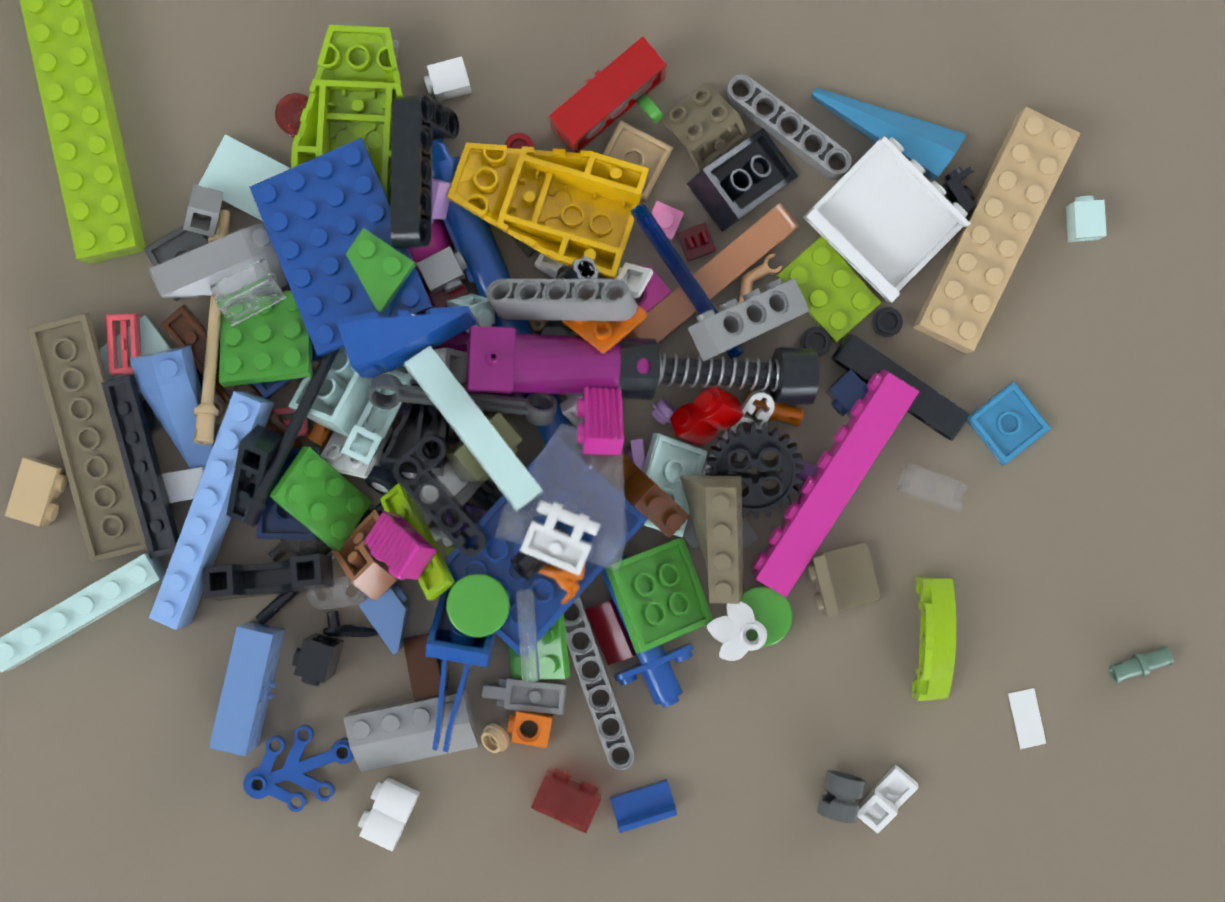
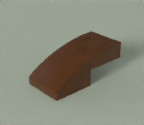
M429 633L403 639L414 701L439 695L441 678L440 660L425 656Z

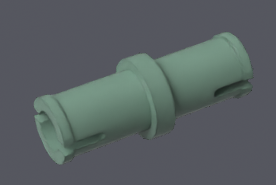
M1163 646L1146 654H1133L1131 659L1109 665L1108 670L1113 682L1118 684L1139 675L1141 677L1148 676L1150 671L1167 665H1173L1174 659L1169 648Z

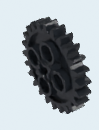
M751 421L749 430H745L744 426L740 423L738 433L735 434L729 428L727 429L728 439L721 436L717 437L720 447H710V452L715 457L706 458V464L711 467L705 469V475L741 476V481L748 484L742 490V518H745L749 511H753L755 519H758L760 511H764L766 516L770 517V508L774 507L778 512H782L780 504L782 501L789 505L792 504L789 494H799L798 488L794 484H803V477L798 474L805 472L804 465L798 464L803 460L802 454L794 453L798 449L797 443L788 444L790 440L788 433L779 437L780 430L778 426L769 432L766 422L763 423L761 429H756L755 422ZM769 450L777 453L773 460H765L761 457L764 452ZM735 452H743L747 455L740 462L734 461L731 458ZM752 467H758L757 474H751ZM778 467L782 468L781 471H775ZM732 469L735 472L730 474L727 471ZM771 479L778 482L777 486L772 489L763 487V483Z

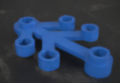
M301 725L294 733L295 742L283 768L271 772L278 754L286 747V741L282 736H272L266 742L267 752L260 767L248 772L244 778L243 786L245 792L255 799H262L270 795L287 803L291 811H301L307 804L305 794L302 792L292 793L276 784L288 780L314 792L321 801L330 800L335 793L334 785L329 781L322 782L304 773L335 761L339 764H347L352 761L354 756L350 750L348 738L339 739L329 751L299 761L307 743L314 737V730L311 726ZM302 729L309 732V738L306 740L302 739L299 735ZM272 740H278L280 742V750H274L272 748ZM340 747L348 750L347 757H341L338 754ZM254 779H260L263 782L262 789L255 788L253 784ZM327 786L330 789V795H322L320 788ZM299 797L302 800V805L295 806L292 803V798Z

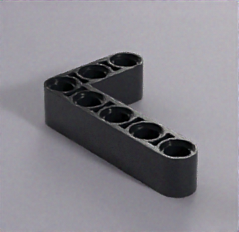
M428 95L396 97L392 104L390 233L392 243L397 249L429 246L432 232V143L435 139L456 138L459 134V120L456 113Z

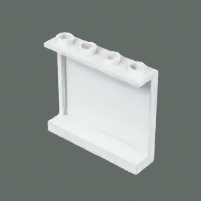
M884 136L833 185L803 218L887 302H893L900 295L899 291L963 227H968L971 223L965 218L968 213L956 202L951 204L944 197L947 193L945 189L934 180L931 183L923 175L925 173L924 168L914 159L909 161L902 154L904 148L894 138L891 137L888 140Z

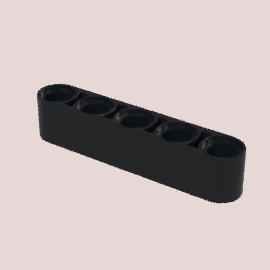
M851 333L846 335L831 357L836 364L846 371L852 369L865 384H868L870 378L876 372L880 373L884 369L920 391L907 412L951 441L954 440L970 416L961 407Z

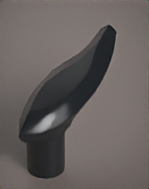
M339 611L326 613L328 628H324L323 633L329 637H370L379 635L372 628L356 627L351 624L340 626Z

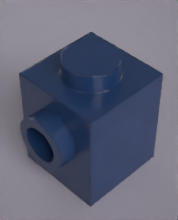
M850 369L825 392L832 398L833 402L831 405L841 416L847 414L848 417H851L850 411L852 406L859 398L863 399L869 389Z

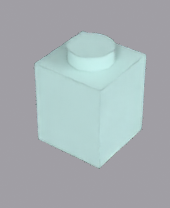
M1080 196L1075 198V202L1065 207L1068 242L1096 241L1107 236L1104 200H1094V196Z

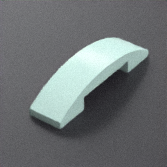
M405 364L391 372L382 373L394 375L400 380L402 385L412 386L414 382V377L407 370ZM387 388L376 390L384 395L394 394L392 390ZM369 400L357 425L354 424L341 453L370 466L404 402H399L392 409H379L372 405Z

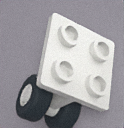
M392 427L370 466L341 453L348 436L333 432L320 457L336 471L364 478L370 488L383 495L398 484L393 471L382 470L379 462L389 445L386 443L393 432Z

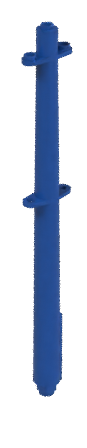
M443 138L435 139L432 143V178L452 183L461 157L451 156ZM450 201L446 219H443L456 251H460L468 267L465 269L469 282L476 285L480 296L487 298L486 290L488 286L499 279H511L488 222ZM495 311L496 323L493 324V327L516 328L515 333L534 334L529 320L501 319ZM523 393L524 398H527L531 393ZM551 394L557 401L555 419L549 425L537 426L545 446L556 436L589 465L584 459L587 454H583L580 443H577V435L571 421L561 411L560 403H562L560 395ZM539 407L536 408V409H539V410H546V409H544V408H539ZM623 548L607 566L627 558ZM604 568L601 574L628 633L606 569ZM687 643L665 652L661 644L643 653H637L640 663L619 671L613 676L623 686L638 679L636 674L642 673L655 705L662 704L663 708L671 706L679 701L678 696L683 692L672 669L670 660L675 658L676 663L691 658L693 656L691 652L693 646L691 643Z

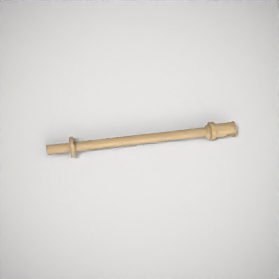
M220 210L217 231L214 237H208L209 243L229 235L230 211ZM211 295L202 397L201 403L194 408L196 427L193 442L200 445L214 444L215 419L219 417V410L214 405L223 303V297H220V295Z

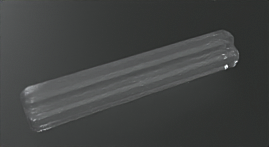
M521 589L516 592L522 680L523 682L530 683L537 682L540 679L534 592L532 589Z

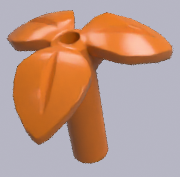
M549 563L538 573L555 579L558 585L567 591L565 597L560 602L564 605L580 589L578 582L584 578L585 564L580 575Z

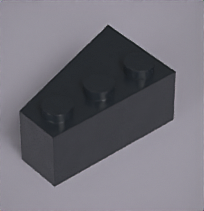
M408 403L401 422L396 427L385 453L382 454L379 460L382 470L393 471L396 462L428 435H440L448 443L450 424L436 406ZM427 441L425 452L429 457L435 458L440 455L441 447L436 441ZM446 456L431 469L436 476L443 477ZM404 462L401 471L417 474V467L412 462Z

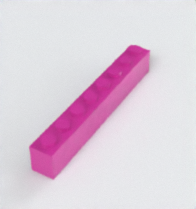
M884 369L880 373L876 372L870 378L867 384L869 390L864 398H859L854 403L850 411L852 416L846 426L842 424L838 428L833 438L835 443L829 451L825 450L817 462L819 468L813 477L808 476L800 489L802 492L797 502L793 501L788 506L784 514L786 519L780 528L776 527L771 532L768 538V543L770 544L764 553L760 552L755 557L752 563V574L755 579L784 597H787L920 392Z

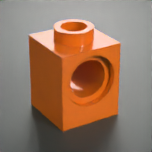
M517 710L516 715H510L507 733H512L511 742L547 748L553 714ZM526 720H532L537 724L538 730L534 734H526L522 730L521 724Z

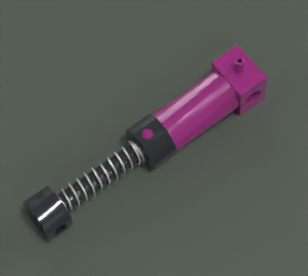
M471 326L468 331L466 392L491 395H510L512 392L583 395L584 388L587 386L589 388L601 387L602 389L613 387L614 389L620 388L622 390V399L652 400L655 396L656 387L661 382H665L668 387L673 383H677L679 387L688 383L691 388L696 386V384H700L702 388L712 384L713 387L715 385L717 387L723 385L727 390L732 385H735L738 390L742 389L743 386H747L750 391L755 386L761 391L770 387V394L774 403L810 405L814 404L819 387V358L816 349L778 347L774 350L772 360L769 358L767 363L760 362L759 358L756 359V362H749L747 357L744 361H737L736 357L733 358V361H725L724 356L721 357V360H713L712 357L709 360L703 361L700 355L698 359H690L689 355H686V359L678 358L677 354L674 355V358H666L665 353L661 357L660 353H658L657 341L652 338L623 337L606 353H601L580 336L515 333L516 328Z

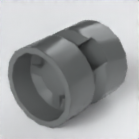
M827 770L823 785L827 792L821 795L817 810L818 814L839 822L856 823L860 807L856 800L862 798L866 781L845 772Z

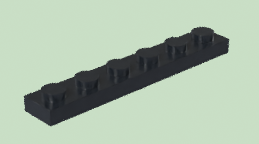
M134 374L102 382V388L149 557L152 559L174 552L179 534Z

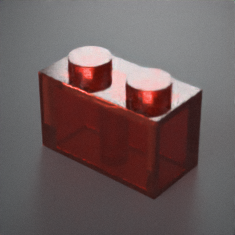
M555 768L554 771L547 769L532 801L531 808L587 833L601 802L602 794L597 792L598 788L588 782L582 781L579 784L570 780L571 775L560 769Z

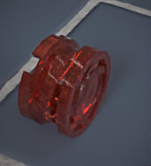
M299 93L284 96L278 102L275 109L277 124L285 134L293 139L298 134L301 114L308 101L306 95Z

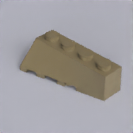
M681 475V483L708 572L709 603L740 604L744 592L741 476Z

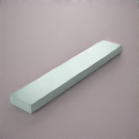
M431 346L405 362L407 370L516 512L543 494L540 486Z

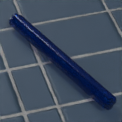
M640 203L631 210V214L699 314H703L713 309L715 314L719 313L644 203ZM739 344L725 352L733 360L734 357L737 358L742 355L744 349Z

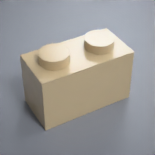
M22 458L4 516L39 527L50 526L59 512V505H57L59 495L64 492L68 483L65 468L35 458Z

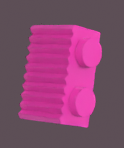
M585 387L583 399L577 398L576 417H582V424L577 426V443H583V454L621 455L624 442L622 390L620 388L614 389L613 387L610 389L607 387L604 389L601 387Z
M387 511L381 513L364 540V543L371 548L370 554L377 560L386 562V565L389 566L388 572L400 580L405 578L419 579L423 569L426 568V565L430 563V559L433 558V554L436 553V549L403 517Z

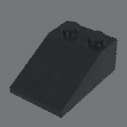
M762 128L702 169L687 185L719 229L724 232L796 179L798 175L764 128Z

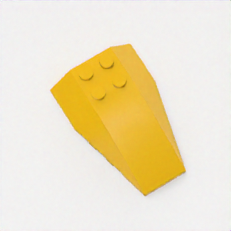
M466 143L447 199L556 262L570 265L575 259H582L586 256L594 260L595 266L599 270V275L615 279L639 208L649 168L593 151L580 150V153L555 148H553V151L534 150V147L522 146V149L507 148V145Z

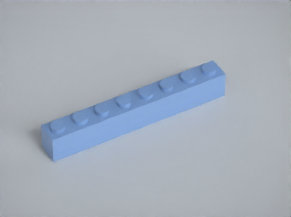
M249 391L233 392L149 616L150 619L174 630L192 623L204 591L203 568L214 565L231 517L226 514L239 442L257 425L266 427L274 402Z

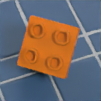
M637 305L635 315L625 321L562 320V323L566 325L574 336L582 337L601 353H606L647 317L644 309Z

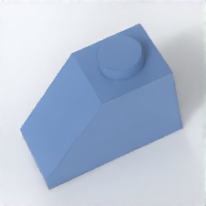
M394 584L376 601L369 597L359 604V607L393 655L403 647L410 607L406 602L409 600V597L401 585L395 586Z

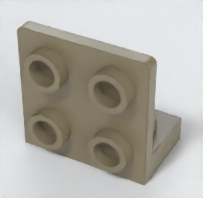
M709 83L703 84L663 114L664 117L661 119L662 123L687 148L695 167L699 171L749 137L740 114Z

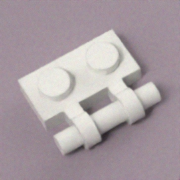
M541 500L536 512L548 516L545 524L535 520L531 522L520 551L580 575L592 547V544L581 540L584 531L596 536L601 524L589 520L590 516L583 513L579 516L562 509L563 505L556 502L550 504ZM557 520L573 526L572 535L554 529Z

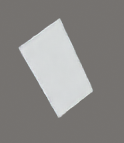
M1031 688L1008 693L1020 749L1047 744L1035 689Z

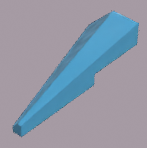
M816 88L811 95L812 99L872 142L876 143L884 136L888 140L891 137L894 138L904 148L902 154L909 161L912 159L916 160L924 168V175L934 181L941 175L967 136L959 131L820 88Z

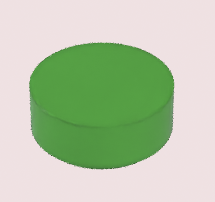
M645 93L637 99L636 103L653 123H657L664 117L663 113Z

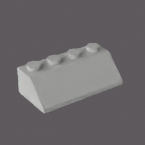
M467 687L465 688L455 721L448 753L443 752V747L458 689L447 691L443 728L437 751L432 750L436 729L439 695L416 701L409 699L349 712L344 717L349 747L360 771L363 772L479 747Z

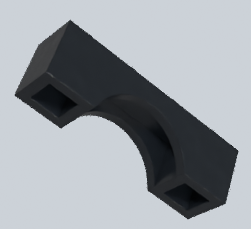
M323 554L294 556L274 563L228 564L203 568L204 598L219 601L334 587L332 557Z

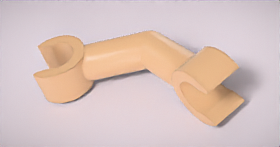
M776 254L768 255L763 264L742 276L738 304L744 301L743 295L752 291L754 282L768 274L776 275L781 271L783 266H779L777 269H771L768 266V261L772 260Z

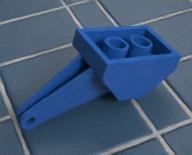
M448 589L439 597L426 643L425 655L442 659L436 729L432 750L436 751L439 747L443 728L450 661L465 663L446 730L443 752L447 753L472 665L483 667L490 665L496 640L495 632L484 637H472L463 634L455 628L447 613V598L450 592Z

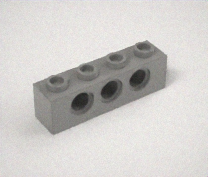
M779 278L765 285L767 291L763 293L757 288L743 295L744 301L739 304L735 298L719 306L721 312L717 314L711 309L696 317L698 323L688 327V330L702 360L710 359L809 312L810 310L795 278L785 283Z

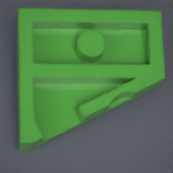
M364 228L346 253L376 310L382 314L417 265Z

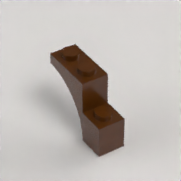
M621 452V455L587 454L584 457L600 475L669 539L690 517L624 453Z

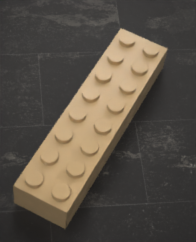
M1025 107L1016 115L974 201L976 206L969 211L966 217L971 224L968 227H963L958 233L912 327L913 329L964 354L974 352L1081 133L1028 107Z

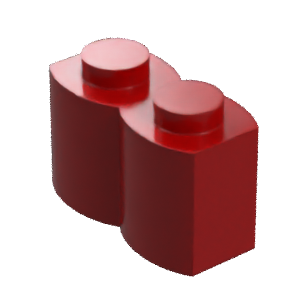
M714 386L701 392L693 403H687L678 408L672 414L670 420L676 436L696 446H701L713 440L720 430H726L734 426L744 414L736 396Z

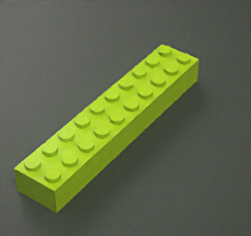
M20 0L76 259L92 264L145 252L144 236L92 0Z

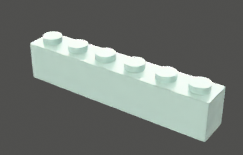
M144 553L0 638V672L18 667L160 584L164 579L166 570L159 558L150 559L149 553Z

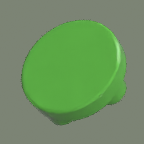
M473 574L460 579L452 587L447 598V613L450 621L460 632L472 637H484L496 632L504 625L510 612L509 592L499 580L486 574Z
M754 586L745 590L741 602L752 608L755 620L762 623L767 631V640L762 647L778 643L787 635L792 625L793 615L789 601L786 597L768 586ZM754 629L746 632V638L750 641L755 640L758 636L757 631Z

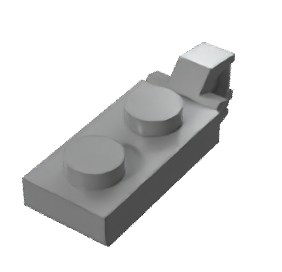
M507 677V679L499 678V684L483 683L482 698L497 699L496 706H501L503 709L564 715L567 683L514 679Z

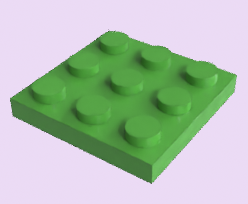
M292 291L223 299L219 383L223 387L312 377L313 343Z
M684 537L676 538L605 567L636 654L643 653L696 630L714 620Z

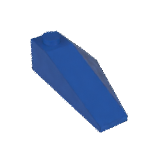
M468 306L430 308L424 315L408 313V310L397 311L398 316L379 318L378 312H370L337 319V326L351 367L361 378L370 379L399 368L427 347L435 348L468 330L471 326L477 325V319Z

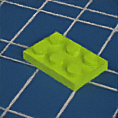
M822 236L776 276L778 279L781 278L783 283L795 278L810 310L808 312L809 315L829 334L834 343L838 342L881 304L880 300Z

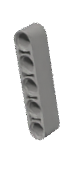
M738 74L730 79L726 90V99L732 107L761 129L764 128L769 135L826 178L837 180L848 171L851 166V156L846 149L751 77L745 74ZM742 85L747 89L748 95L738 97L733 93L732 88ZM765 103L771 107L772 113L761 115L757 111L756 106ZM785 121L793 123L795 132L791 134L783 132L780 124ZM809 139L815 140L819 145V150L816 152L808 151L804 145L805 141ZM832 157L840 159L843 169H832L829 165V159Z
M499 279L492 282L486 290V296L497 315L505 320L625 321L632 318L637 311V303L627 283L620 279Z

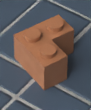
M375 509L353 530L340 551H332L351 583L374 601L387 592L397 581L388 572L389 567L386 565V562L374 558L370 554L371 548L364 543L367 535L381 515Z

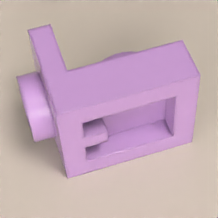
M643 439L630 440L631 447H626V456L642 470L646 459Z

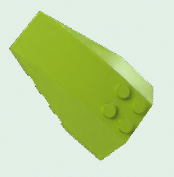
M329 25L317 62L316 75L312 79L309 88V98L301 114L298 134L295 135L292 144L291 168L362 138L391 205L392 104L396 97H404L390 27Z

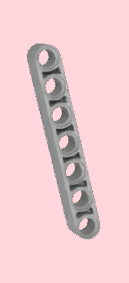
M579 596L573 603L578 606L579 615L574 619H568L564 616L567 645L607 760L614 769L625 770L634 761L633 745L581 596ZM577 632L586 633L590 640L585 647H577L572 641L574 634ZM587 661H595L599 665L598 673L592 676L585 674L582 670L583 664ZM602 689L608 692V701L604 704L596 703L592 698V694L596 690ZM608 718H613L618 721L619 728L614 732H607L603 729L602 723ZM624 747L628 750L629 756L622 761L616 760L612 755L614 749Z

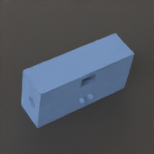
M249 621L236 627L209 748L246 756L259 746L269 700H273L274 694L271 693L272 687L276 688L277 682H274L285 635V628L267 624L262 625L254 621Z

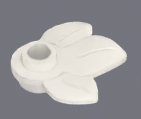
M741 601L740 604H727L728 616L718 617L707 624L709 633L717 641L723 643L719 657L724 660L735 661L742 659L748 650L760 649L767 640L766 628L762 623L755 620L752 608ZM750 629H754L758 633L757 638L753 641L746 638V632Z

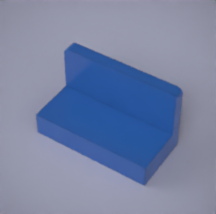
M667 779L610 797L619 833L677 815L676 805Z

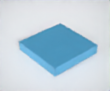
M1014 381L970 414L967 419L969 425L1002 466H1005L1052 429Z

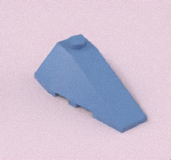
M191 345L130 358L138 389L189 468L206 466L214 444L200 445L193 442L196 427L194 408L201 403L202 387Z

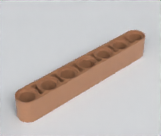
M779 203L646 313L647 317L625 337L656 339L658 345L791 235L800 225L786 208Z

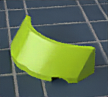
M916 577V592L920 594L918 608L921 609L919 668H916L915 673L917 680L912 682V697L917 701L945 699L949 697L956 654V601L953 578Z

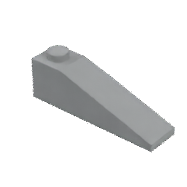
M264 222L238 230L149 268L161 298H196L202 295H220V297H231V295L251 296L268 294L288 287V281Z

